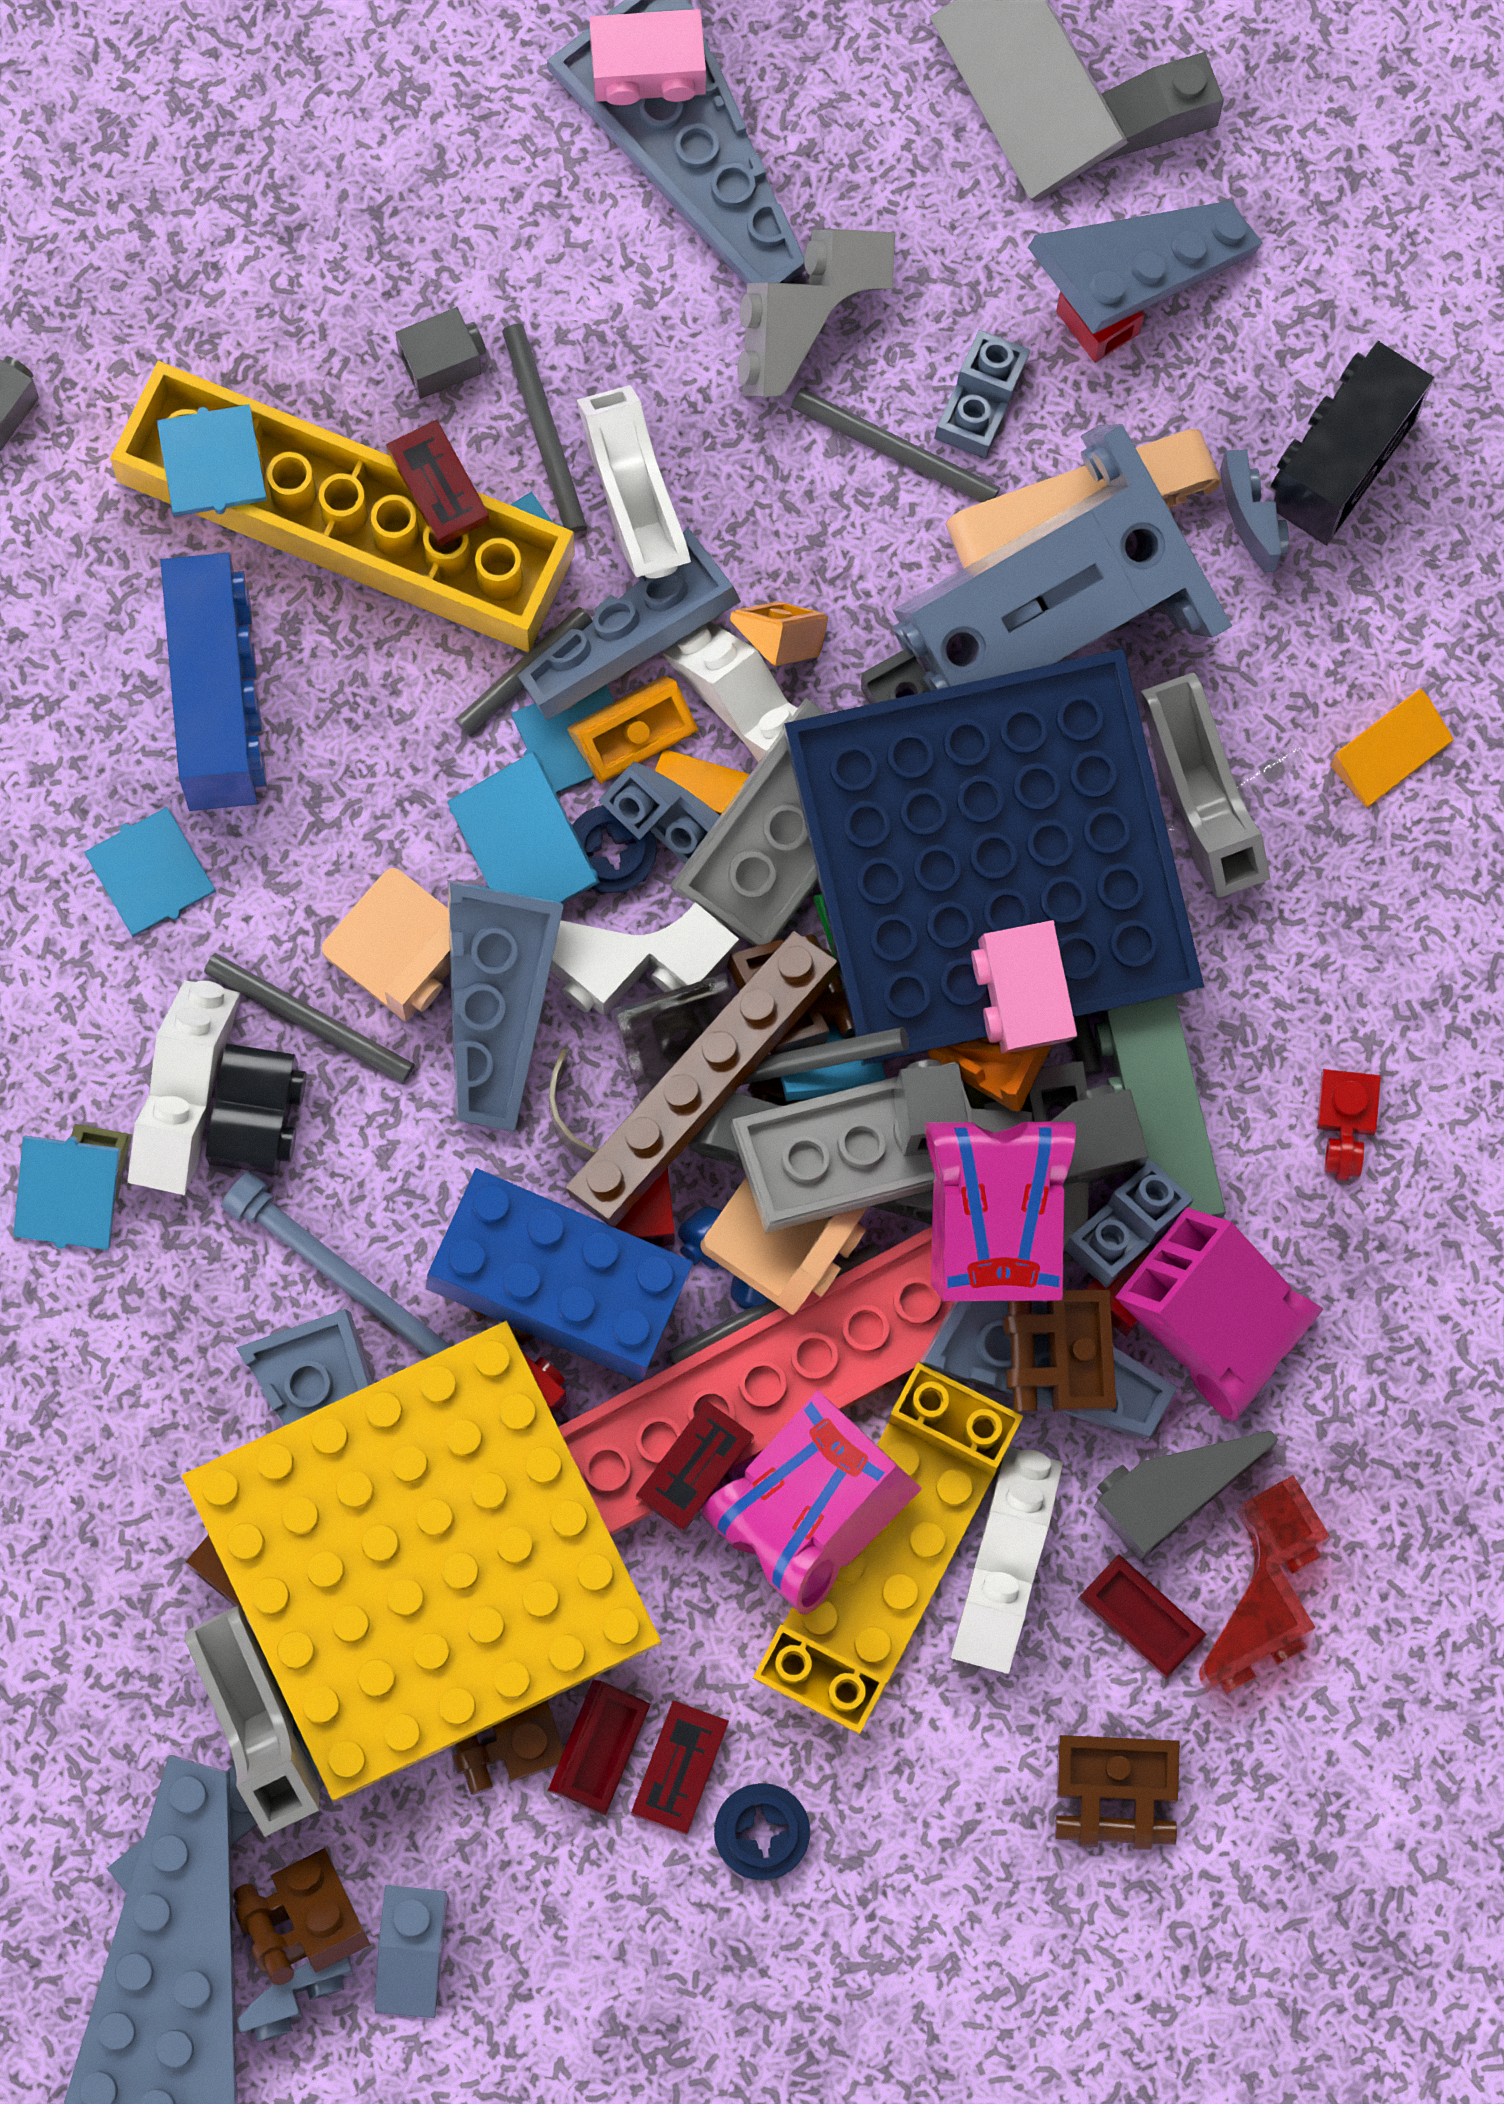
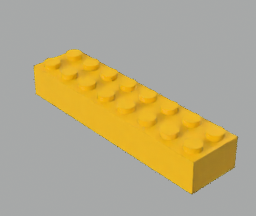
M157 361L110 457L118 483L171 504L157 420L197 414L198 409L201 407H206L208 411L250 404L267 501L228 507L223 514H217L215 510L194 513L195 515L525 652L531 650L575 556L574 531L477 492L489 513L490 522L438 546L389 455L164 362Z

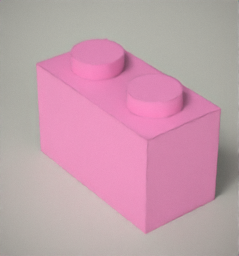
M701 9L589 16L595 102L607 101L610 104L622 106L633 104L639 99L663 97L667 101L681 102L689 100L695 95L706 94V66Z
M1054 921L983 934L978 940L980 949L973 950L971 955L977 984H987L992 1007L984 1008L983 1014L990 1043L999 1041L1001 1054L1003 1055L1068 1042L1077 1037Z

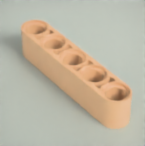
M1199 429L1185 430L1136 447L1168 508L1187 502V495L1201 490L1204 491L1205 495L1209 494L1222 483ZM1083 466L970 506L951 516L945 525L962 566L966 568L1107 485L1104 479L1097 482L1087 467Z

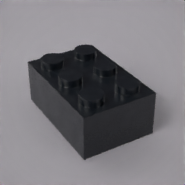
M1378 340L1366 357L1357 352L1339 379L1342 385L1332 399L1328 395L1323 398L1308 422L1311 427L1303 441L1300 442L1294 439L1277 464V468L1280 470L1270 488L1276 491L1274 501H1276L1277 514L1327 546L1420 417L1435 377Z

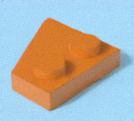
M985 1038L928 1051L930 1059L938 1060L942 1065L952 1062L959 1064L961 1080L1010 1110L1020 1111L1052 1045L1002 1055L999 1041L990 1043L989 1039Z

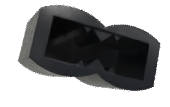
M226 1043L205 1157L210 1165L278 1175L280 1162H291L295 1147L296 1128L287 1126L291 1104L299 1106L302 1104L307 1077L306 1071L298 1070V1060L295 1054Z

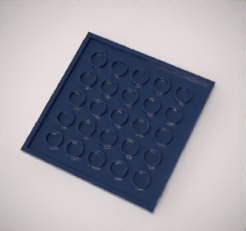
M1124 648L784 723L785 739L855 1037L904 1027L909 1037L908 1050L861 1060L862 1066L988 1038L983 1014L984 1008L992 1007L987 984H977L971 955L973 950L980 949L978 940L985 933L1053 920L1074 1018L1204 988Z

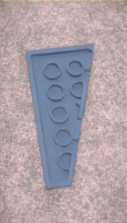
M623 0L605 15L692 10L694 8L692 4H689L688 0ZM590 27L547 60L548 71L746 286L747 283L789 284L805 271L802 251L781 204L777 202L766 178V170L759 154L755 153L746 132V125L714 53H711L704 35L706 94L695 95L693 98L681 102L667 101L663 97L639 99L633 104L622 106L613 105L607 101L595 102Z
M175 1755L168 1756L63 2104H238V2087L235 2072L236 2006L234 1944H232L233 1887H231L230 1847L232 1846L230 1772Z

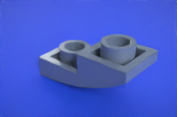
M978 330L959 371L957 384L938 422L934 439L986 459L1021 378L1031 349Z
M1248 449L1225 451L1220 473L1226 503L1234 526L1248 552L1263 572H1275L1281 554H1288L1289 551L1287 521L1277 519L1276 501L1260 502V473L1258 468H1249Z
M637 762L629 765L598 800L639 840L651 831L684 864H686L720 817L708 805L679 784Z
M1150 1160L1112 1194L1104 1208L1069 1237L1064 1250L1107 1288L1172 1226L1183 1210L1192 1204L1194 1199L1157 1164Z
M349 1956L315 1973L309 1962L294 1970L293 1978L288 1983L283 1985L273 1984L239 2017L237 2023L240 2032L243 2035L255 2033L258 2042L271 2040L293 2032L290 2021L303 2017L297 1993L307 1990L309 2000H314L344 1990L342 1979L354 1975Z

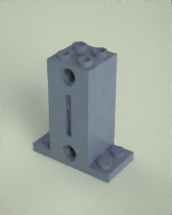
M1123 424L1098 425L1080 436L1086 446V449L1081 451V457L1085 466L1097 482L1104 479L1106 487L892 610L899 621L898 624L892 627L893 632L903 650L906 649L909 655L914 653L920 659L926 670V675L922 679L930 691L1054 664L1161 601L1167 616L1177 630L1185 627L1189 634L1213 638L1232 627ZM1133 532L1137 539V549L1129 557L1125 550V541L1128 535ZM954 634H958L962 642L961 652L957 658L950 661L946 654V645Z

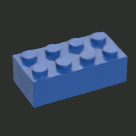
M229 552L160 559L178 774L189 811L257 805L256 787L267 786V779L259 734L251 735V733L262 732V723L254 680H246L257 678L254 644H251L248 625L252 624V612L244 571L234 572Z
M475 1168L428 1271L426 1290L500 1322L507 1320L509 1326L636 1381L643 1382L686 1284L693 1261Z

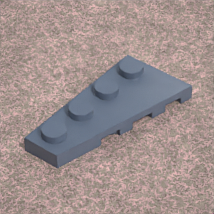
M1224 201L1037 234L1032 239L1028 249L1094 334L1244 261L1255 254L1263 242L1231 201Z
M689 527L683 532L687 544L690 563L677 566L678 568L674 573L665 577H638L640 581L619 599L613 595L608 596L595 608L596 613L590 625L583 631L570 629L517 675L546 721L564 710L570 709L580 700L611 681L622 677L632 668L660 651L669 648L676 641L707 622L718 618L722 613L741 602L734 586Z
M447 880L455 1115L457 1120L461 1122L515 1132L564 905L557 901Z
M954 1301L919 1363L935 1371L1013 1396V1390L1007 1389L1006 1370L1012 1369L1010 1337L1004 1336L1003 1317L1009 1316L1008 1301ZM1032 1301V1314H1047V1304L1043 1301ZM1034 1335L1035 1368L1050 1367L1048 1335ZM1113 1346L1117 1408L1110 1411H1062L1061 1413L1143 1440L1147 1439L1154 1432L1178 1387ZM1052 1388L1037 1389V1405L1053 1410Z
M346 1309L236 1347L244 1363L250 1367L262 1387L261 1391L271 1408L277 1412L284 1426L373 1384L352 1314Z

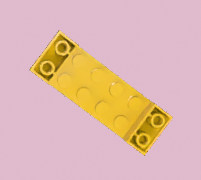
M917 1362L890 1414L889 1422L877 1445L922 1490L848 1566L839 1568L831 1591L814 1611L804 1615L799 1614L793 1607L791 1608L783 1625L780 1624L753 1679L860 1735L984 1498L1024 1416Z

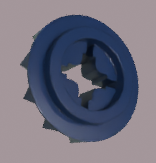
M604 805L589 809L575 820L572 826L587 857H591L588 859L593 869L597 871V877L600 881L591 889L596 890L601 895L615 892L626 894L632 887L646 881L649 872L656 862L657 853L655 835L651 831L639 840ZM606 829L608 837H612L615 844L625 843V845H628V849L620 852L618 870H615L613 864L610 865L607 857L597 858L594 856L595 852L602 849V830Z
M767 1783L751 1784L731 1794L720 1807L714 1825V1841L722 1860L733 1871L746 1879L771 1881L791 1872L804 1857L810 1840L809 1819L800 1801L786 1789ZM758 1806L761 1807L762 1816H765L768 1825L788 1826L789 1829L771 1837L768 1858H763L762 1849H759L756 1840L736 1839L737 1834H743L744 1830L753 1828L754 1817H756L755 1807Z

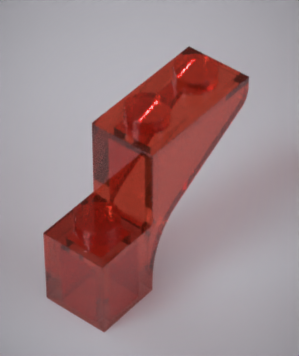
M1294 1475L1242 1503L1237 1511L1251 1540L1254 1554V1569L1248 1588L1199 1669V1679L1207 1693L1221 1686L1225 1694L1228 1695L1257 1678L1252 1667L1270 1657L1279 1666L1308 1649L1303 1638L1309 1636L1316 1627L1281 1569L1287 1566L1293 1575L1321 1559L1322 1555L1318 1548L1325 1544L1330 1535Z

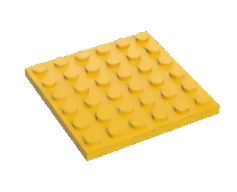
M507 1320L181 1475L333 1803L662 1645V1641Z

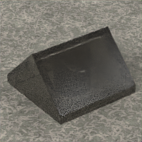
M725 973L614 1009L615 1031L640 1103L732 1001L733 998Z

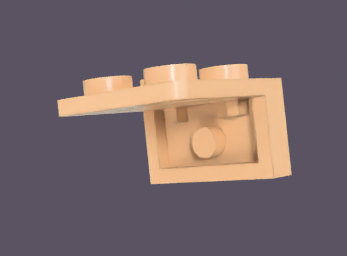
M387 869L323 942V955L329 962L404 1022H407L417 1010L423 1012L432 1004L442 990L443 984L441 982L450 973L448 908L399 869Z
M746 1176L701 1241L700 1247L706 1256L794 1316L812 1291L822 1297L841 1270L832 1261L838 1253L848 1258L867 1230L858 1222L868 1207L838 1214L830 1219L823 1218L765 1234Z

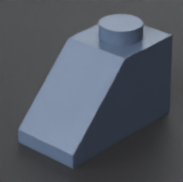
M385 1885L378 1943L375 2013L435 2019L449 1899L446 1891Z

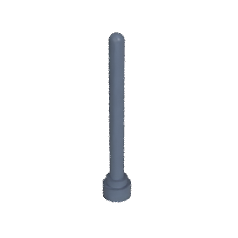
M247 1171L226 1194L221 1203V1208L239 1222L246 1219L251 1224H254L258 1221L424 1355L431 1357L452 1347L272 1203L274 1197L267 1192L269 1185L253 1172Z

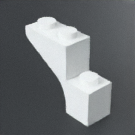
M631 385L577 399L592 463L602 480L617 544L635 577L661 578L674 573L678 568L677 566L690 563L691 560L683 532L655 458L641 401Z
M711 621L676 641L662 652L666 660L682 679L739 736L758 763L783 730L784 723H787L798 709L786 700L758 650Z
M696 902L681 918L670 926L645 935L624 934L561 920L550 971L566 984L562 988L563 994L576 1007L586 1013L593 1007L605 1017L649 967L655 970L651 975L652 980L666 994L677 999L682 993L694 1003L727 966L730 954L739 951V938Z
M183 981L156 1035L150 1091L135 1122L127 1183L185 1195L197 1169L207 1112L222 1064L225 1046L231 1035L240 992L224 989L221 985L211 981Z
M1008 1448L1000 1467L977 1560L951 1654L952 1659L1009 1674L1025 1619L1032 1583L1049 1528L1063 1461L1048 1458L1045 1454L1036 1450Z

